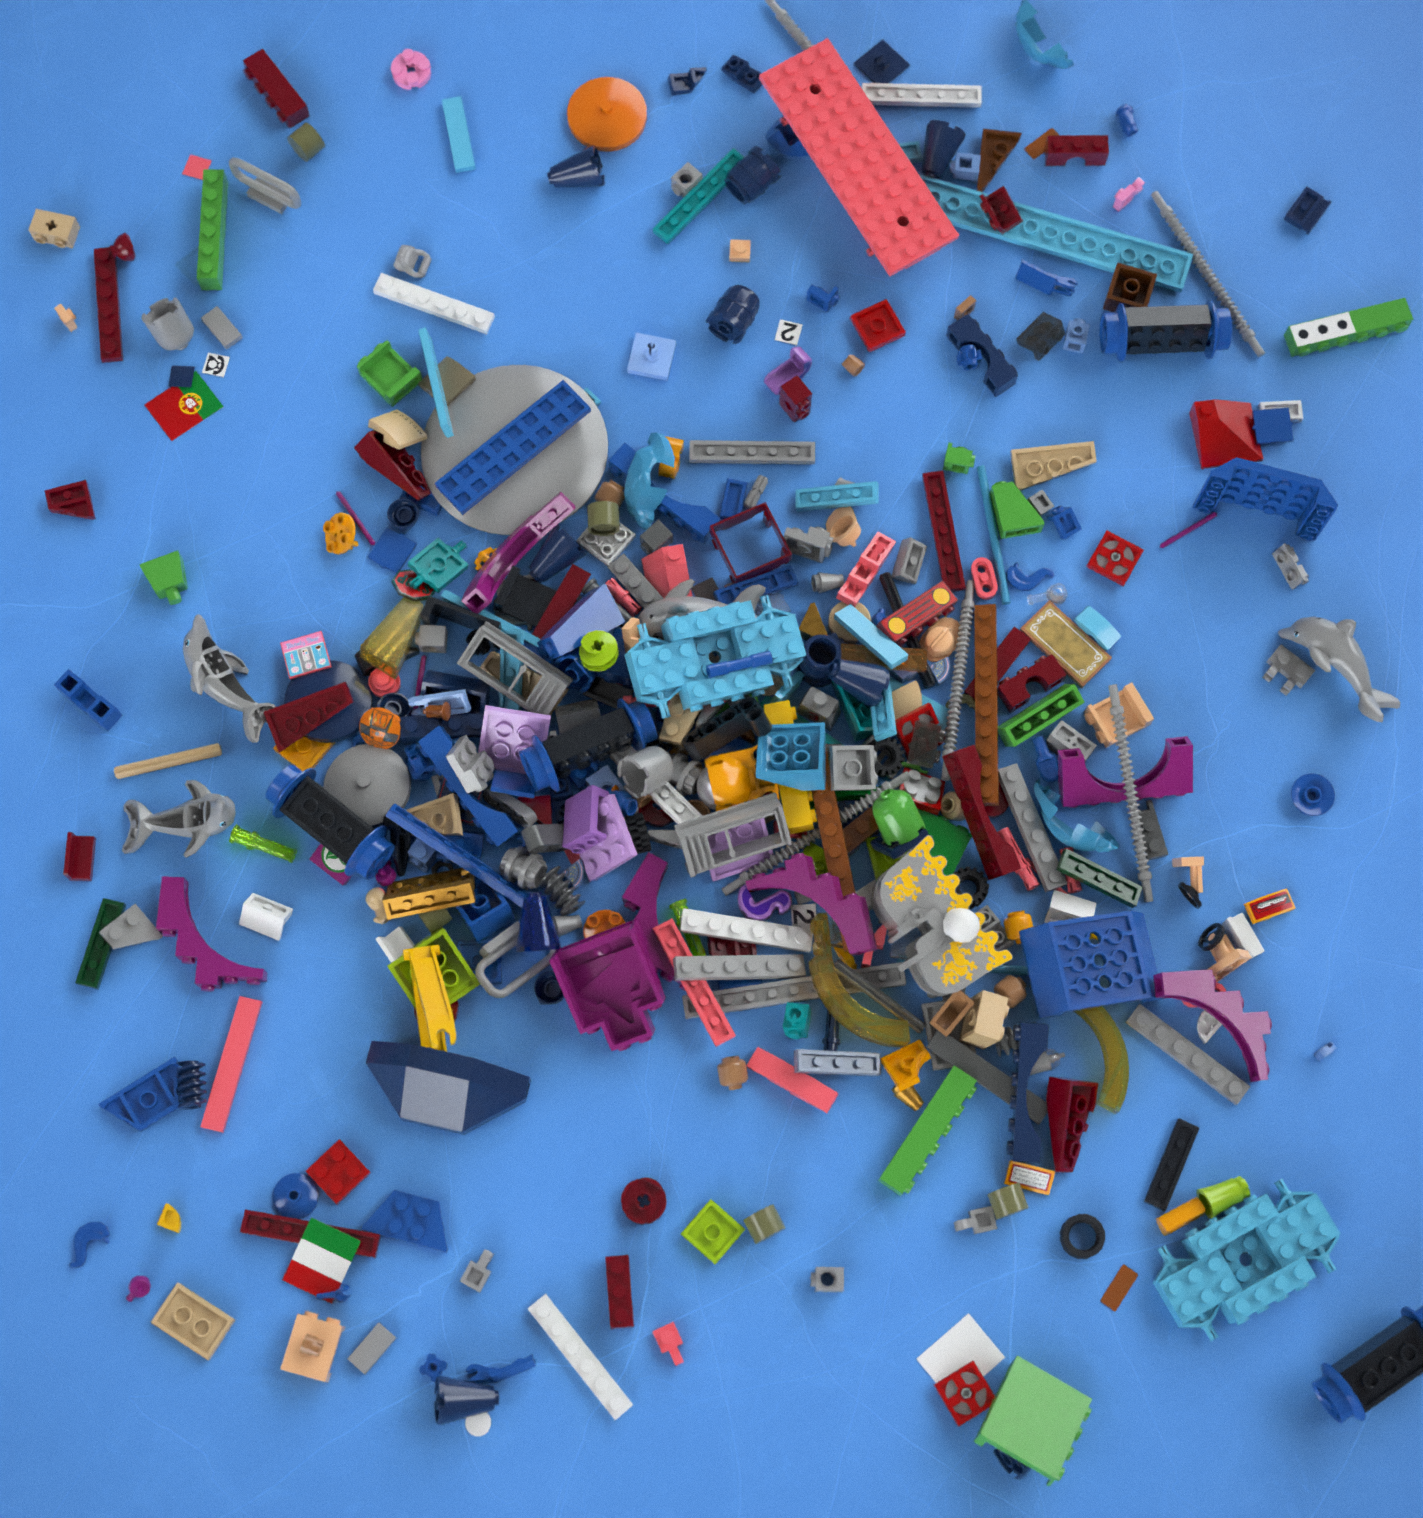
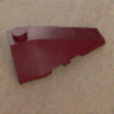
M375 430L370 431L354 447L359 456L370 467L415 499L420 500L431 494L422 472L416 470L413 464L415 462L413 455H409L406 448L399 450L384 443V434Z
M1049 1077L1046 1101L1056 1172H1073L1081 1149L1079 1142L1083 1132H1087L1089 1126L1086 1124L1089 1112H1093L1096 1105L1097 1082Z

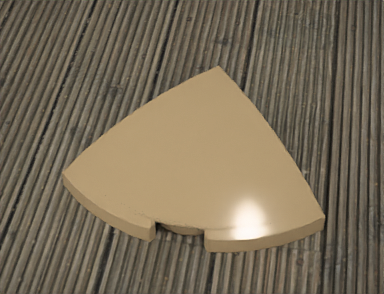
M916 680L892 692L895 720L922 706V694Z

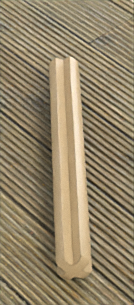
M216 743L114 767V775L117 779L221 756L222 749L220 744Z

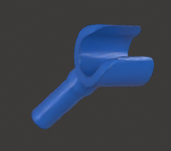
M342 1285L336 1291L318 1293L316 1298L317 1300L335 1298L336 1301L342 1303L351 1296L343 1294L350 1287Z

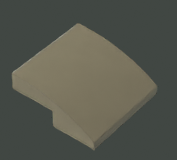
M448 356L438 364L448 406L476 380V377ZM427 374L418 383V386L434 398L429 375Z

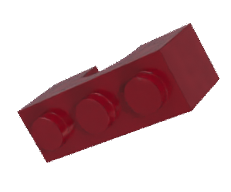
M1048 135L1044 147L1045 166H1065L1069 159L1075 157L1084 158L1085 166H1105L1109 155L1108 135Z
M1053 654L1048 657L1045 655L1041 656L1034 662L1033 666L1029 668L1025 666L1017 671V675L1013 678L1006 677L998 683V696L1009 713L1029 702L1031 696L1026 690L1027 683L1036 682L1047 692L1064 681L1067 674Z
M629 1255L605 1257L610 1328H633L634 1314Z

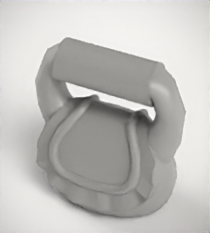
M401 245L393 266L395 269L406 272L414 278H422L427 273L431 258L423 250L415 249L410 245ZM418 256H424L418 273H416L413 269L415 268Z

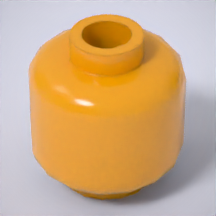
M1024 910L1008 913V917L1003 921L1007 939L1015 940L1016 944H1021L1019 931L1033 927L1031 915L1025 913Z

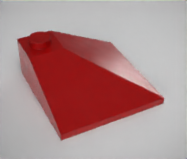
M1217 399L1193 403L1189 415L1201 469L1219 467L1236 457L1253 462L1263 461L1260 444H1256L1255 430L1252 429L1254 424L1251 403Z

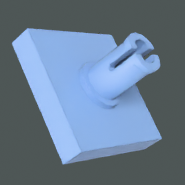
M636 333L627 373L668 381L676 340Z

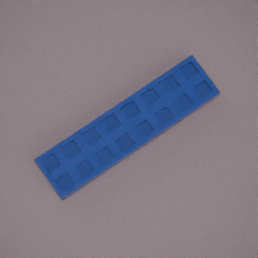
M562 380L434 483L435 487L464 515L589 414L591 407Z

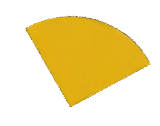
M842 943L834 946V950L840 960L853 970L857 969L853 955L849 952H844Z
M166 1203L157 1225L180 1233L181 1218L178 1211Z

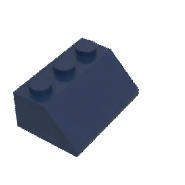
M428 670L422 681L421 695L466 689L471 710L468 713L461 714L484 713L485 705H489L491 686L480 679Z

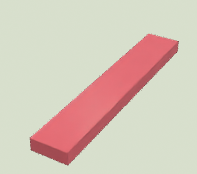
M673 918L652 928L673 969V958L675 956H693ZM680 981L715 1047L736 1037L707 981Z
M239 996L202 1119L201 1128L224 1133L262 1001Z

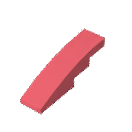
M877 532L861 554L858 563L850 572L836 599L856 607L884 564L896 541Z
M757 1047L746 1065L752 1071L766 1077L770 1082L787 1090L791 1095L825 1113L829 1112L839 1095L836 1091L808 1074L794 1073V1066L760 1047Z

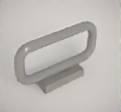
M233 157L229 160L232 174L240 182L250 187L246 192L249 198L280 214H283L287 206L293 209L301 207L300 196L290 184L242 159ZM239 168L257 176V178L253 180L244 175Z
M517 921L481 948L479 953L483 959L476 966V978L490 996L494 998L509 996L550 965L549 960L555 950L558 949V945L543 926L531 924L523 929ZM532 933L539 934L549 946V954L503 989H496L485 976V968Z

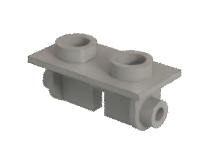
M1284 543L1272 553L1291 590L1295 589L1299 584L1304 585L1309 582V575L1302 564L1297 565V562L1300 560L1293 547Z

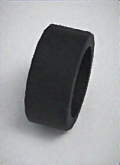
M1077 1214L1070 1217L1062 1225L1060 1242L1063 1249L1070 1256L1077 1259H1087L1096 1255L1103 1248L1105 1231L1102 1224L1095 1217L1088 1214ZM1086 1223L1094 1229L1096 1240L1090 1249L1079 1250L1071 1244L1069 1232L1075 1224Z

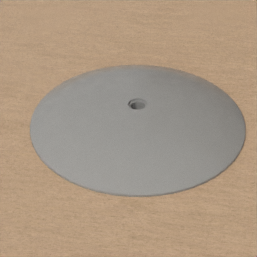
M507 365L487 369L475 374L476 380L447 406L454 436L445 437L439 424L436 407L427 421L424 430L427 434V439L421 442V464L424 477L433 496L450 515L460 522L487 533L510 535L530 515L533 516L561 491L575 505V510L561 521L563 522L589 500L598 487L606 467L608 457L607 431L595 402L579 385L569 378L552 370L537 366ZM564 380L591 407V412L462 515L435 487L434 483Z

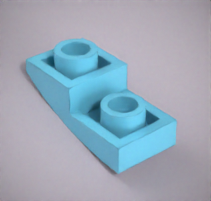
M1087 606L1074 619L1087 635L1093 636L1104 651L1109 650L1121 637L1119 632L1090 606Z

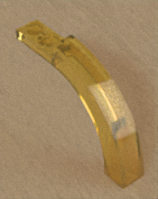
M818 913L810 923V931L814 934L813 954L816 956L808 964L814 987L824 1006L841 1025L855 1035L878 1045L903 1048L910 1043L908 1020L889 1019L874 1014L862 1007L849 995L840 982L833 964L827 913Z
M1102 1006L1075 1010L1073 1012L1079 1015L1096 1035L1104 1057V1081L1096 1104L1116 1115L1124 1102L1129 1080L1128 1054L1124 1040L1116 1023Z

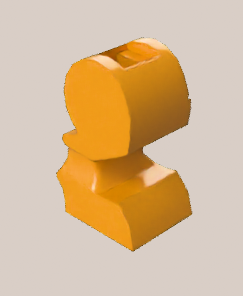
M665 436L674 453V468L660 463L658 476L675 479L680 465L679 454H682L684 449V440Z

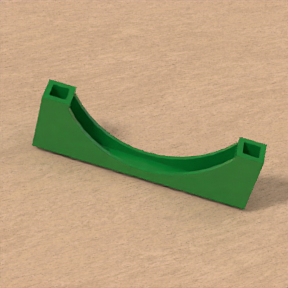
M871 790L835 791L837 802L860 801V797L865 798V794L870 795ZM814 799L809 802L810 810L815 809ZM918 809L924 821L925 829L934 840V847L930 850V855L933 857L944 856L947 859V865L943 869V874L946 876L953 874L972 837L971 833L961 825L955 826L949 823L950 821L941 815L935 816Z

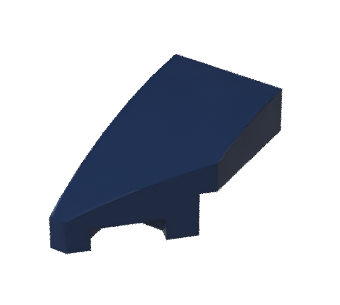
M706 67L690 68L688 73L669 74L668 82L671 94L682 95L692 93L706 73Z

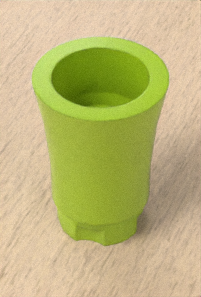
M1241 1176L1196 1190L1197 1198L1206 1209L1205 1215L1209 1219L1214 1218L1224 1210L1242 1202L1243 1199L1251 1195L1246 1180Z

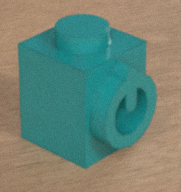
M787 1002L782 1026L785 1036L791 1039L808 1038L812 1015L809 1004Z

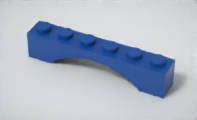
M624 443L608 460L611 474L616 478L621 477L625 482L636 452L628 444ZM651 481L650 487H656ZM667 495L664 496L662 502L657 507V510L662 515L671 517L677 527L686 529L692 539L697 542L701 541L703 544L712 537L710 525L721 521V518L706 506L681 503Z
M442 726L436 727L418 741L421 745L419 748L420 752L426 759L430 757L434 763L432 767L439 776L443 775L445 777L447 788L452 793L456 792L461 798L459 800L460 805L465 811L470 810L474 816L472 817L473 822L479 829L482 827L487 833L485 838L492 846L501 847L521 832L508 813L486 806L471 792L467 793L446 758L455 742Z

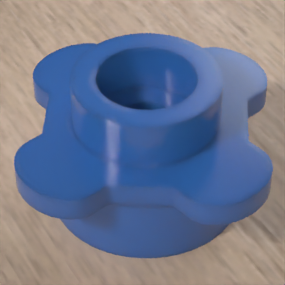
M431 1353L427 1355V1360L424 1365L420 1366L419 1371L420 1374L429 1376L431 1381L435 1382L436 1377L440 1376L443 1370H446L447 1363L444 1360L440 1361L436 1358L435 1354Z

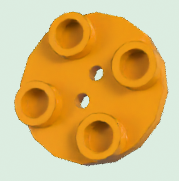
M343 512L336 513L329 521L324 523L323 531L325 532L326 550L328 552L341 555L348 550H352L353 546H358V541L354 540L355 522L349 514Z

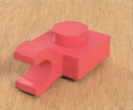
M674 1321L652 1331L662 1354L669 1351L675 1366L683 1363V1358L678 1350V1346L682 1345L683 1341Z

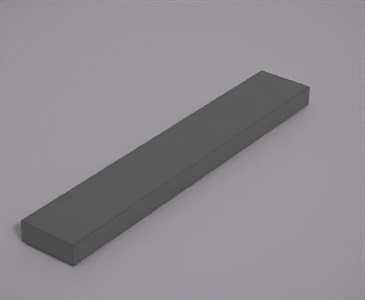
M937 1030L926 1048L952 1066L955 1065L976 1079L979 1085L1009 1105L1010 1095H1014L1015 1087L1011 1086V1077L950 1035L946 1037ZM1027 1089L1026 1103L1029 1118L1037 1125H1040L1048 1112L1047 1102Z

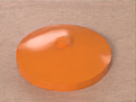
M600 77L584 83L573 93L567 107V120L572 134L581 144L586 147L595 145L598 151L611 152L628 147L640 137L646 126L647 108L642 94L629 82L614 77Z

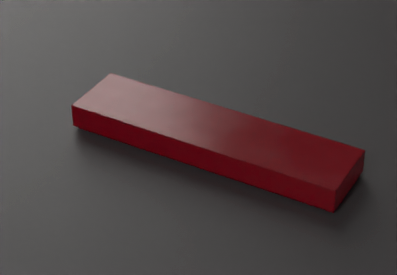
M572 564L532 635L541 639L574 606L591 573Z
M1016 627L1012 628L997 648L998 683L1031 641L1030 637ZM975 678L964 691V694L970 695L974 700Z

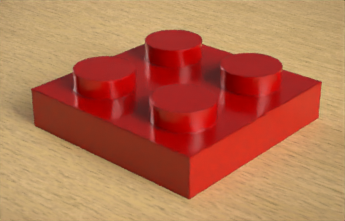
M887 299L850 316V321L868 352H872L906 335L905 329Z
M340 1139L306 1170L308 1175L337 1205L371 1173Z

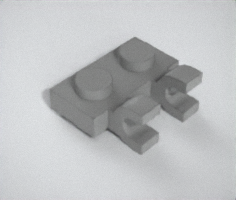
M1280 645L1266 662L1271 667L1262 678L1270 682L1277 672H1280L1288 679L1280 689L1287 696L1295 685L1302 688L1315 670L1283 645Z

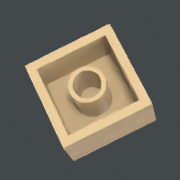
M982 990L971 997L975 1003L963 1019L959 1042L984 1050L1002 1039L1005 1028L1002 1027L1003 1021L1008 1015L1009 1006H1007V997Z

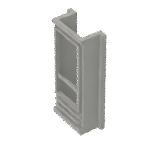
M487 621L483 626L479 627L457 662L458 665L527 711L538 714L550 715L564 690L573 681V678ZM484 637L524 663V666L520 667V672L510 687L469 661ZM527 666L542 675L528 699L513 690L523 672L527 670Z
M776 793L674 825L686 860L685 866L691 878L695 877L698 873L786 844L792 845L783 807ZM775 814L779 832L732 847L728 829ZM725 831L729 849L712 854L707 836Z

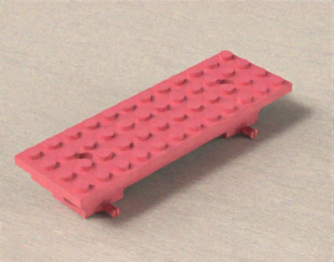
M828 38L759 75V80L784 116L780 118L781 124L783 126L790 125L870 246V248L866 249V253L869 257L874 254L876 255L889 277L911 267L958 239V232Z

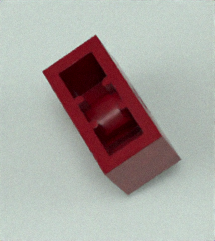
M796 375L780 386L779 405L793 422L798 419H805L811 411L812 392Z

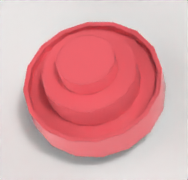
M381 666L370 674L369 687L375 696L382 698L385 694L397 693L401 687V680L398 672L393 668Z

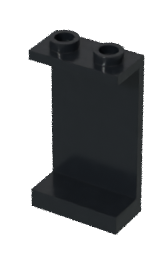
M512 566L495 601L494 609L536 627L557 591L520 575V569ZM582 596L578 597L576 603L582 598Z
M428 596L420 614L423 625H436L440 617L473 630H478L486 621L499 630L502 629L501 622ZM488 640L491 652L497 653L500 647Z

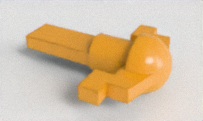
M489 547L478 553V557L474 562L477 571L482 567L480 563L482 561L485 563L490 557L489 554H493L497 548L493 550Z

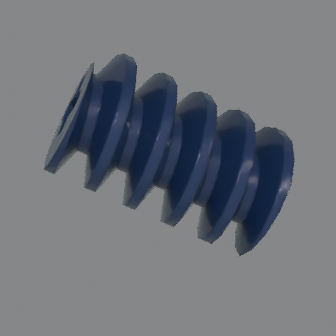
M199 1061L176 1063L178 1066H182L177 1069V1074L183 1075L177 1078V1082L183 1084L178 1087V1092L184 1093L178 1096V1101L184 1102L179 1105V1109L192 1110L201 1108V1104L207 1102V1099L201 1098V1095L206 1094L207 1090L200 1089V1086L206 1084V1081L200 1080V1077L205 1076L206 1072L199 1071V1068L204 1067L205 1063Z

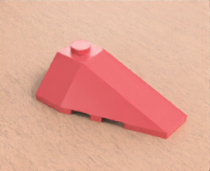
M683 544L662 547L641 559L645 578L664 599L675 586L689 580ZM690 590L687 596L693 597L692 591Z

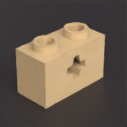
M36 209L29 232L38 243H50L60 248H73L80 226L73 216Z

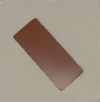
M1050 128L1025 147L1024 150L1033 159H1036L1044 153L1047 136L1059 134L1053 128Z
M1122 1265L1100 1301L1113 1311H1116L1138 1277V1274L1126 1265Z

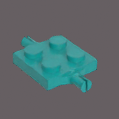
M439 538L434 540L408 561V567L417 574V577L409 582L410 586L416 589L425 582L439 593L468 569V563L459 555L467 547L465 542L463 543L460 540L454 547H451Z

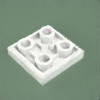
M621 523L620 531L609 536L590 534L587 527L576 542L606 566H609L633 541L636 534Z

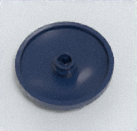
M330 660L332 668L292 679L286 689L284 704L347 682L354 702L304 736L310 740L332 743L351 737L359 731V724L363 714L372 708L371 690L365 677L353 666L340 661Z

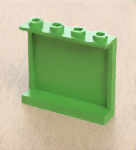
M1017 1355L1003 1378L974 1442L980 1446H983L985 1442L991 1444L1047 1477L1048 1482L1046 1485L1050 1486L1055 1480L1059 1482L1064 1474L1065 1468L1062 1466L1065 1460L1068 1461L1074 1451V1448L1071 1447L1073 1441H1077L1083 1431L1080 1425L1082 1421L1088 1419L1092 1409L1089 1408L1092 1399Z

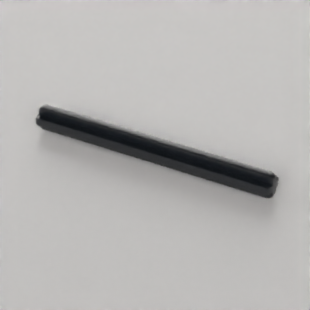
M886 572L881 574L879 579L894 613L904 605L891 574ZM910 636L907 638L906 645L913 661L918 664L917 671L924 688H931L935 686L932 672L917 637L913 638Z

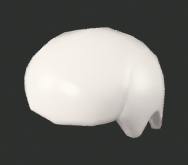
M954 908L945 915L943 928L945 934L950 936L955 942L969 943L977 936L980 922L979 918L972 911L964 908Z

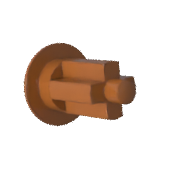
M444 702L443 705H428V707L423 709V714H426L427 718H443L444 721H448L451 716V707L448 702Z

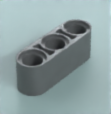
M539 824L529 826L521 831L529 853L568 850L562 847L564 824Z

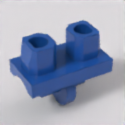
M416 743L404 748L408 756L405 758V761L413 779L420 781L430 779L434 769L429 758L426 759Z

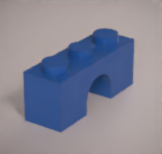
M70 669L54 684L62 695L107 731L123 716L113 704L94 692Z

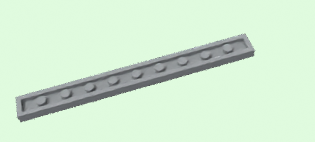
M624 553L608 566L609 570L644 609L648 605L664 599ZM709 653V660L712 663H718L719 660L713 653ZM728 699L726 702L731 707L739 701L732 702L731 699Z
M902 962L854 969L879 989L906 985L904 971L901 972L897 967ZM834 972L712 992L723 1013H730L862 991L840 974ZM688 995L682 996L685 1019L698 1018L699 1015Z

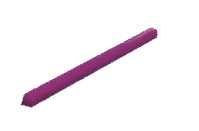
M337 491V497L371 545H375L374 539L342 493Z
M1217 512L1211 513L1160 544V548H1165L1215 518Z
M425 654L421 657L415 696L421 695L427 659ZM413 706V710L418 709L419 706Z

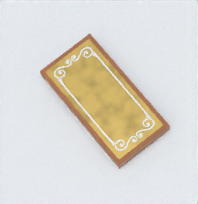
M1050 600L1020 628V631L1030 637L1031 642L1047 657L1053 654L1065 673L1081 688L1112 659L1107 652Z

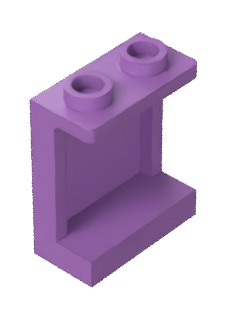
M591 785L565 800L562 847L571 850L573 853L581 854L606 840L607 835L597 830L599 801L609 795L608 791Z

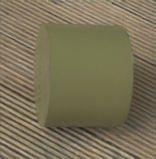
M306 122L287 137L292 149L306 162L325 148V143L321 136Z
M598 501L587 506L588 532L590 534L609 536L620 531L618 504L610 501Z
M446 908L417 914L431 934L453 920Z
M1015 1183L987 1194L996 1220L1029 1208L1020 1183Z
M774 1204L757 1211L743 1220L755 1244L761 1243L786 1229Z

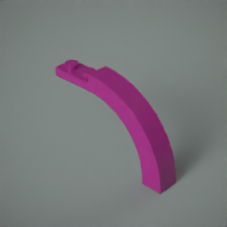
M560 491L533 516L530 515L484 563L467 587L461 601L472 612L479 614L492 602L498 587L509 574L512 566H515L540 539L574 511L575 505Z

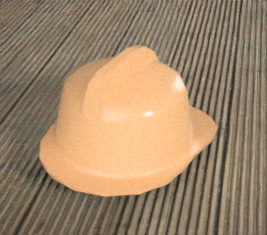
M850 506L837 508L827 519L826 530L830 533V537L834 538V543L836 542L843 547L849 545L857 546L856 540L861 534V528L857 522L854 510Z
M949 617L939 618L936 624L925 631L919 644L927 660L937 662L949 657L957 648V638L960 637L958 636L960 631L958 627L961 626L957 620Z

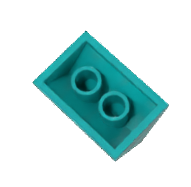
M832 681V687L855 742L874 735L870 707L861 703Z

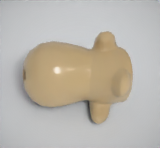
M376 887L366 894L365 901L375 911L376 917L373 921L383 925L391 919H387L382 902L386 892L382 888Z

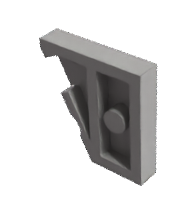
M136 904L99 932L113 950L148 941L160 940L163 937Z

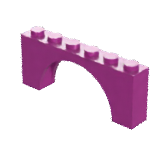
M1188 736L1166 738L1165 748L1158 763L1147 774L1133 782L1137 786L1134 788L1138 792L1135 794L1139 798L1137 801L1149 797L1163 798L1167 795L1183 796L1186 793H1193V744ZM1080 748L1058 750L1059 795H1061L1059 799L1063 807L1075 808L1078 805H1098L1103 802L1119 803L1127 799V796L1124 795L1126 789H1123L1125 783L1103 781L1087 770Z

